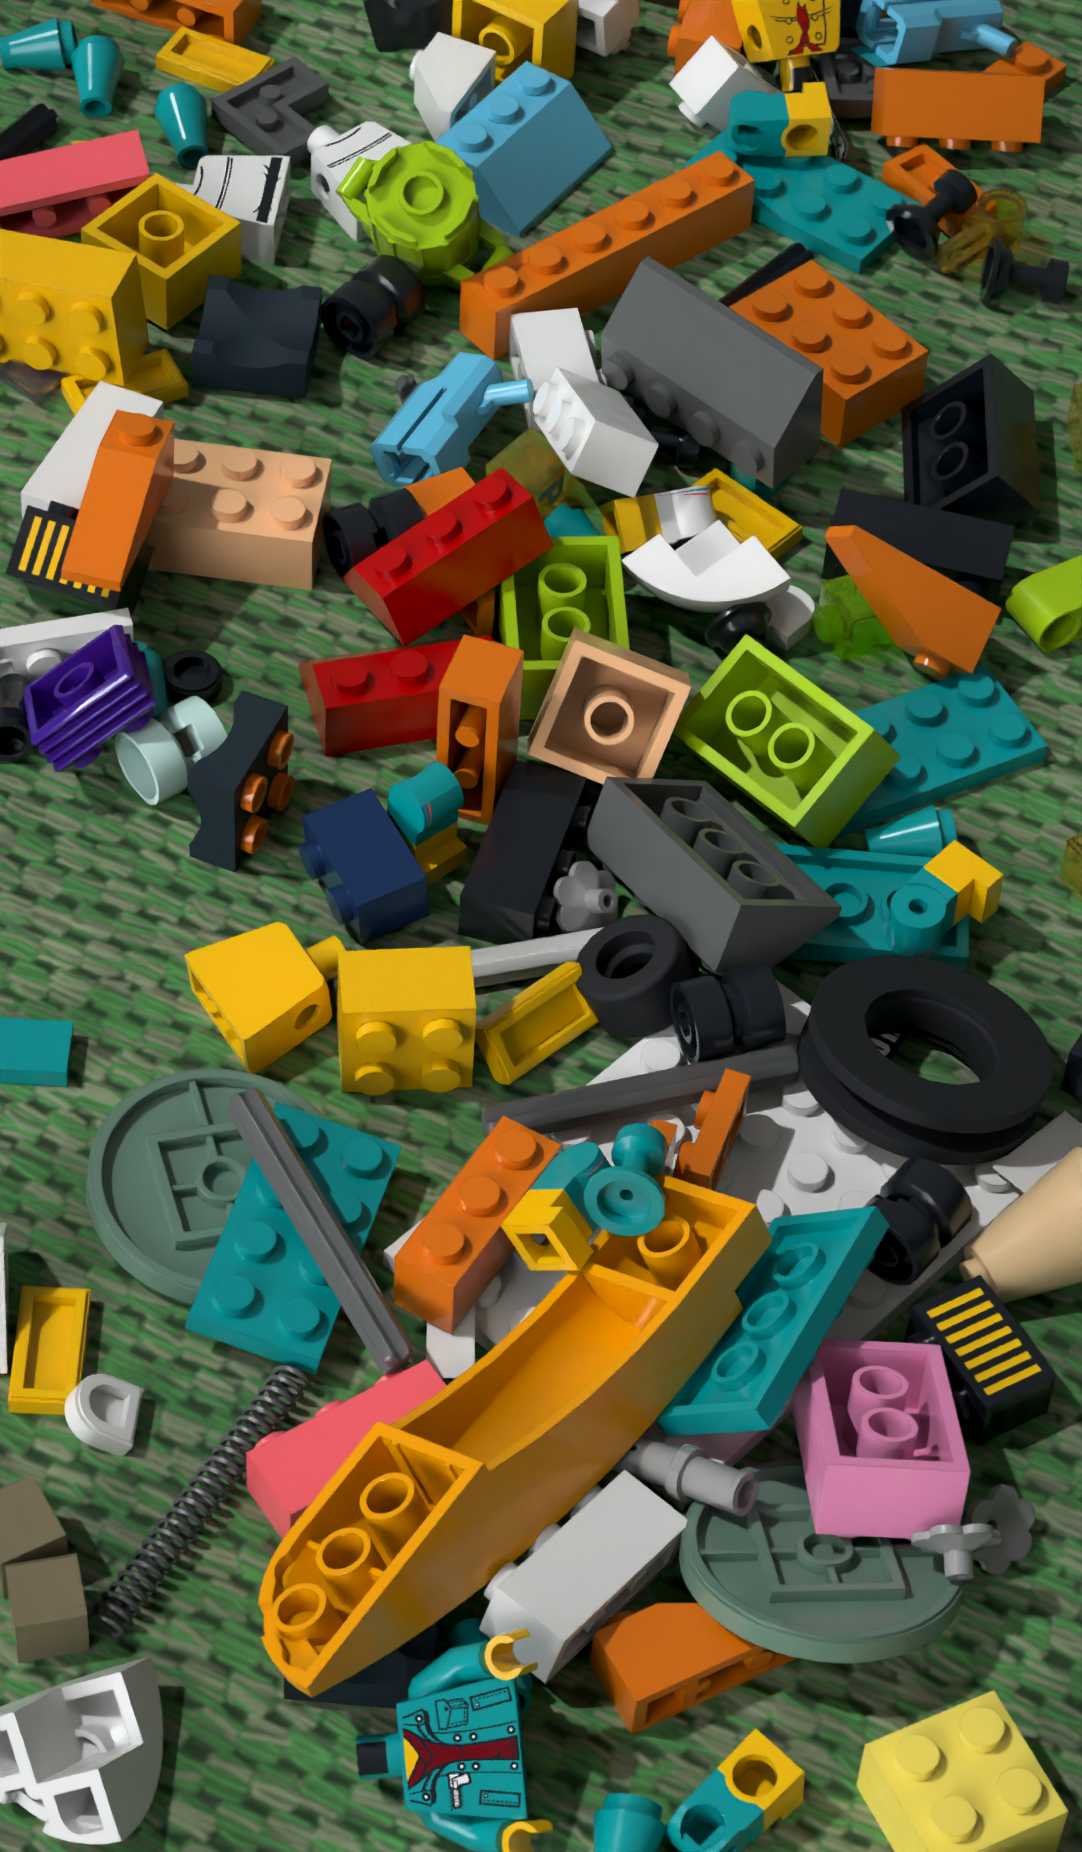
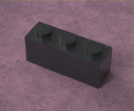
M841 488L831 526L856 525L997 606L1015 526ZM827 543L822 579L833 581L848 577L849 574ZM848 579L841 581L839 583L845 585L847 582H851L853 580ZM850 583V586L854 587L855 583Z
M519 760L514 761L460 895L458 935L504 945L537 939L540 931L545 933L551 932L558 910L557 898L553 895L554 885L559 878L569 876L570 868L576 863L577 851L572 850V846L575 840H584L594 812V805L585 803L587 777Z

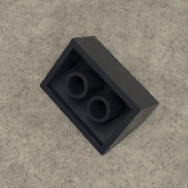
M992 353L901 408L904 502L1015 526V528L1025 525L1032 518L1041 514L1034 392Z

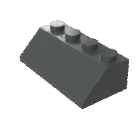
M648 256L642 260L601 333V374L606 377L608 382L615 388L624 390L646 404L657 416L667 418L691 434L699 444L712 448L733 462L740 471L746 475L754 476L772 489L820 451L824 369Z
M606 777L583 843L602 861V866L606 871L618 876L635 893L634 897L640 904L650 908L658 917L666 918L679 930L685 943L701 958V964L710 972L723 976L728 969L758 962L766 963L771 970L838 918L842 907L707 781Z

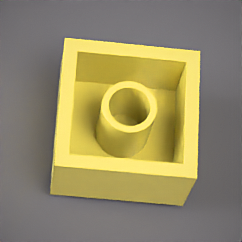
M995 1690L869 1742L864 1747L856 1786L894 1852H1057L1069 1811Z

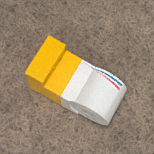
M709 485L694 486L640 497L635 496L634 498L616 499L599 506L605 535L619 536L620 556L631 554L659 533L669 545H673L677 541L695 537L717 521Z

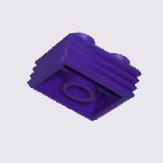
M123 625L111 626L26 686L23 694L31 744L38 745L39 754L46 755L47 763H53L55 772H63L72 765L76 769H80L92 763L101 754L104 748L103 743L122 730L125 733H132L142 728L152 718L156 702L145 652L139 651L138 643L132 642L130 634L124 633Z

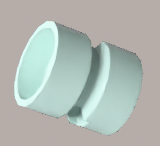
M191 696L163 710L159 716V722L151 718L142 728L135 732H119L115 737V750L119 764L130 785L146 803L156 805L184 791L188 785V774L195 763L215 751L227 738V734L218 716L207 702L198 696Z

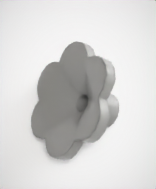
M578 861L571 866L569 876L561 877L556 881L553 895L557 898L556 902L559 905L556 921L563 931L578 932L590 930L615 922L618 916V898L615 893V880L610 872L605 870L597 871L591 862Z
M1004 1484L996 1485L991 1489L986 1498L973 1500L964 1517V1525L989 1524L992 1525L993 1530L1002 1531V1543L984 1547L982 1550L972 1553V1559L979 1561L985 1572L995 1575L1006 1571L1011 1561L1024 1559L1032 1546L1029 1529L1035 1521V1508L1030 1501L1019 1498L1017 1491L1013 1487Z
M981 1523L964 1526L941 1524L930 1527L929 1531H918L911 1534L912 1546L920 1547L923 1552L944 1555L946 1580L963 1581L974 1578L972 1553L982 1550L984 1547L1002 1543V1531L993 1530L992 1525Z

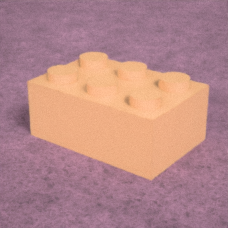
M174 439V477L144 540V543L155 547L148 569L312 590L324 540L322 518L325 512L331 511L332 459Z

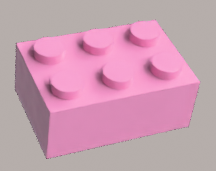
M824 1338L816 1351L814 1362L804 1372L794 1389L792 1405L815 1534H832L843 1538L872 1536L911 1540L912 1533L929 1531V1528L941 1524L960 1525L971 1471L940 1345Z

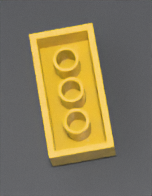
M0 229V363L68 376L80 374L90 380L125 386L150 342L137 254Z

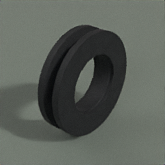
M879 955L865 957L843 964L833 970L821 982L815 994L809 1016L803 1026L797 1045V1056L800 1061V1073L803 1081L815 1100L838 1123L860 1138L891 1153L906 1158L921 1157L940 1165L985 1163L1008 1155L1019 1147L1031 1132L1039 1112V1107L1043 1103L1052 1082L1054 1072L1051 1049L1044 1034L1032 1017L1012 998L971 973L941 962L912 956ZM898 1033L921 1037L946 1047L965 1061L981 1082L960 1085L930 1081L905 1071L884 1056L873 1043L870 1036Z

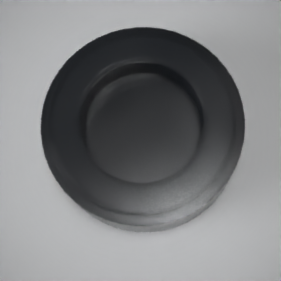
M199 650L180 651L170 656L162 666L167 697L175 704L191 696H198L208 704L216 699L221 692V665L215 657Z

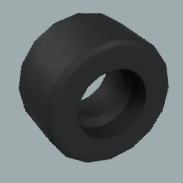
M651 914L627 916L608 924L588 940L579 952L576 960L577 963H580L583 973L578 978L576 987L597 1017L598 1023L607 1033L626 1039L647 1037L670 1027L673 1024L670 1008L671 986L674 982L700 976L698 964L679 930L666 918Z

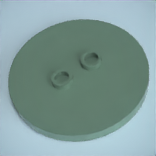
M204 1068L181 1071L157 1078L139 1087L119 1102L107 1115L95 1136L89 1155L85 1182L86 1201L94 1229L111 1256L137 1280L168 1297L193 1304L253 1159L252 1153L228 1115L230 1099L235 1094L250 1088H257L264 1094L272 1110L277 1101L327 1119L303 1096L276 1081L256 1074L230 1069Z
M802 1459L765 1462L740 1469L754 1475L753 1478L757 1479L759 1486L754 1506L744 1517L697 1500L693 1501L685 1515V1518L688 1520L686 1528L681 1533L679 1563L683 1579L692 1596L714 1620L726 1629L749 1642L780 1654L828 1663H862L900 1656L922 1647L939 1636L952 1623L962 1603L966 1580L945 1579L944 1555L940 1553L923 1552L920 1547L912 1546L911 1540L905 1538L872 1536L843 1538L832 1534H815Z

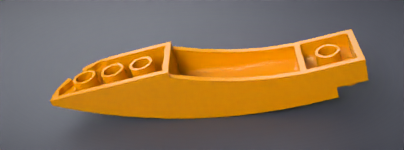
M661 1173L657 1174L652 1178L659 1183L666 1198V1211L657 1227L649 1233L638 1236L616 1235L603 1229L590 1246L594 1252L581 1270L569 1271L537 1307L484 1357L433 1397L392 1424L388 1425L380 1421L374 1424L288 1531L272 1556L264 1574L258 1599V1605L263 1613L264 1636L261 1638L275 1666L288 1682L313 1698L391 1653L472 1596L492 1580L508 1562H514L537 1541L538 1536L548 1525L556 1524L613 1468L673 1400L743 1310L735 1290L773 1242L756 1204Z

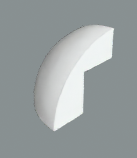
M717 520L675 551L659 533L621 560L625 571L645 590L670 604L699 612L721 613L736 604L758 601L768 602L786 592L791 583L790 576L754 535L740 544L720 520Z
M151 1656L104 1669L1 1706L0 1803L9 1804L16 1802L31 1814L46 1822L43 1828L44 1833L69 1842L108 1844L121 1842L139 1826L151 1805L161 1770L163 1753L162 1708Z

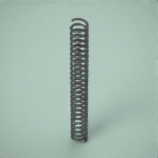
M280 1365L273 1369V1375L269 1376L266 1379L265 1385L258 1389V1395L251 1398L250 1405L243 1409V1415L236 1418L235 1425L228 1428L227 1436H223L220 1439V1446L213 1448L212 1456H208L205 1459L204 1466H200L197 1469V1476L189 1480V1486L181 1490V1497H177L173 1501V1507L166 1510V1518H161L158 1521V1528L150 1531V1539H145L141 1545L142 1549L134 1552V1560H129L125 1566L126 1570L118 1573V1581H113L109 1586L110 1592H104L101 1596V1602L93 1606V1613L87 1615L88 1621L95 1618L99 1626L113 1637L123 1638L125 1636L123 1627L133 1626L131 1616L141 1615L139 1605L149 1604L146 1594H157L155 1584L165 1583L163 1573L171 1574L173 1572L171 1563L181 1562L179 1552L186 1553L189 1551L187 1542L197 1541L195 1531L202 1532L205 1530L203 1521H211V1511L220 1510L219 1501H226L228 1499L226 1490L236 1489L234 1480L243 1479L242 1470H246V1451L237 1442L249 1450L254 1449L257 1444L244 1432L252 1435L258 1441L262 1440L267 1435L273 1433V1430H279L281 1428L280 1419H288V1410L296 1408L295 1400L304 1398L302 1388L292 1379L279 1375V1373L283 1370L292 1372L305 1382L306 1388H311L310 1379L304 1372L289 1365ZM282 1382L287 1383L288 1385L293 1387L298 1394L291 1392L282 1384ZM274 1392L284 1396L290 1404L281 1400ZM260 1401L262 1406L256 1405V1403ZM267 1402L278 1407L283 1414L276 1412ZM252 1411L254 1416L249 1415V1412ZM259 1412L269 1416L275 1424L266 1420ZM245 1421L247 1426L241 1425V1423ZM252 1422L261 1426L268 1434L261 1432ZM237 1431L239 1436L233 1435L234 1432ZM229 1441L231 1446H227L226 1443ZM220 1451H222V1454L224 1455V1457H223V1456H218V1453H219ZM230 1453L239 1457L244 1462V1464L234 1459ZM214 1461L217 1467L210 1466V1464ZM222 1463L231 1467L237 1475L230 1472ZM206 1471L209 1477L203 1476V1473ZM214 1473L223 1477L229 1485L221 1481ZM199 1482L201 1487H196L195 1483ZM207 1484L216 1488L221 1495L213 1491ZM191 1492L194 1498L187 1497V1494ZM199 1494L208 1498L213 1505L205 1501ZM183 1502L186 1508L179 1507V1504ZM192 1505L201 1509L205 1515L198 1512ZM175 1512L178 1519L172 1518L171 1515ZM184 1515L191 1518L197 1525L191 1523ZM167 1523L170 1529L163 1528L164 1524ZM177 1526L184 1529L190 1536L184 1534ZM159 1533L163 1540L156 1539V1535ZM168 1536L178 1541L182 1546L177 1545ZM151 1544L154 1550L147 1549L148 1545ZM161 1547L168 1550L173 1556L166 1553ZM143 1554L147 1561L140 1560V1556ZM154 1558L162 1562L166 1567L160 1565ZM136 1565L139 1572L131 1570L132 1567ZM145 1568L153 1572L157 1577L150 1574ZM128 1576L131 1583L123 1581L124 1577ZM137 1579H139V1580H141L142 1582H144L148 1587H145V1586H144L142 1583H140ZM119 1586L123 1593L116 1592L115 1589ZM130 1590H132L133 1592H135V1593H136L137 1595H139L142 1599H140V1598H138L137 1596H135ZM111 1597L115 1604L107 1602V1599ZM122 1601L129 1604L133 1609L129 1608ZM103 1608L107 1615L99 1613V1610ZM113 1611H115L116 1613H118L119 1615H121L124 1619H121V1618H120L118 1615H116ZM107 1623L113 1626L116 1630L112 1629L109 1625H107Z

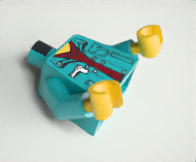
M526 1628L509 1631L491 1640L450 1648L412 1678L408 1688V1697L400 1699L396 1704L398 1732L356 1736L357 1765L360 1781L403 1777L406 1810L419 1812V1817L426 1828L470 1851L533 1852L531 1847L532 1834L553 1832L552 1823L545 1819L515 1821L527 1819L530 1812L517 1677L536 1670L538 1663L535 1661L524 1665L515 1658L513 1653L514 1641L530 1636Z

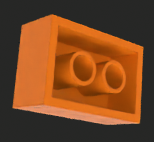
M812 259L729 306L730 309L824 369L820 433L839 448L899 413L903 406L922 396L929 351Z

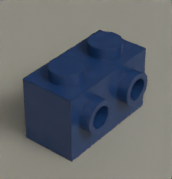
M372 788L303 816L305 843L300 844L298 849L304 868L312 880L321 877L327 887L326 898L335 920L339 925L348 923L361 944L430 916L427 876Z

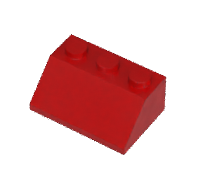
M501 467L355 565L343 579L354 594L406 647L554 546L533 496Z
M469 635L472 637L493 642L491 635ZM463 636L413 643L406 647L400 645L298 662V669L325 756L437 738L439 686Z

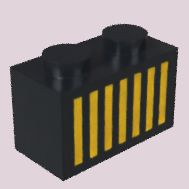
M51 500L47 511L27 505L5 574L113 610L128 608L130 615H132L155 547L143 542L120 592L61 579V569L79 509Z
M981 1275L911 1307L903 1343L940 1345L960 1427L964 1425L978 1445L1048 1412L1057 1376Z

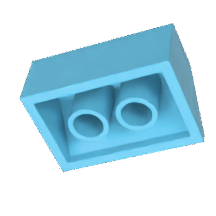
M528 61L524 62L434 142L454 150L456 155L464 161L468 169L471 168L473 171L481 217L486 222L518 238L524 235L612 153V145L572 83Z

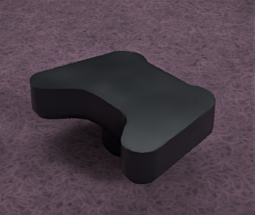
M363 0L376 49L381 53L397 52L402 49L426 48L438 32L452 36L453 0Z

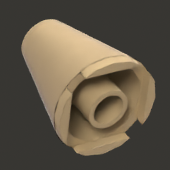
M1082 1146L1071 1150L964 1246L966 1261L959 1264L964 1282L981 1275L1002 1304L1082 1282Z

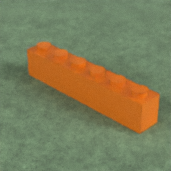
M719 150L461 281L459 330L492 360L495 361L507 355L509 350L511 314L578 308L579 315L582 316L622 295L640 262L646 257H651L670 270L749 229L755 179Z

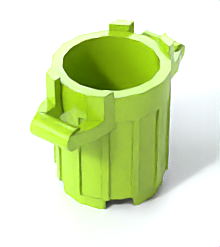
M421 141V143L409 144L403 147L397 146L391 149L380 161L358 157L335 191L351 214L362 223L363 231L372 239L378 256L384 254L394 256L403 261L416 273L423 286L445 284L454 289L461 287V281L475 275L474 272L467 268L474 262L480 247L488 253L490 247L495 249L481 271L515 254L511 251L501 234L481 217L479 197L476 195L474 173L471 168L468 169L464 161L456 155L454 150L432 141ZM368 183L367 190L364 191L365 205L357 200V198Z

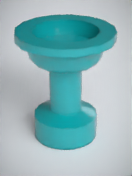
M642 1123L629 1124L620 1129L611 1150V1157L615 1166L601 1169L589 1179L583 1193L584 1207L590 1218L602 1229L616 1235L638 1236L649 1233L660 1224L666 1211V1198L659 1183L652 1177L661 1172L669 1147L665 1136L658 1129Z

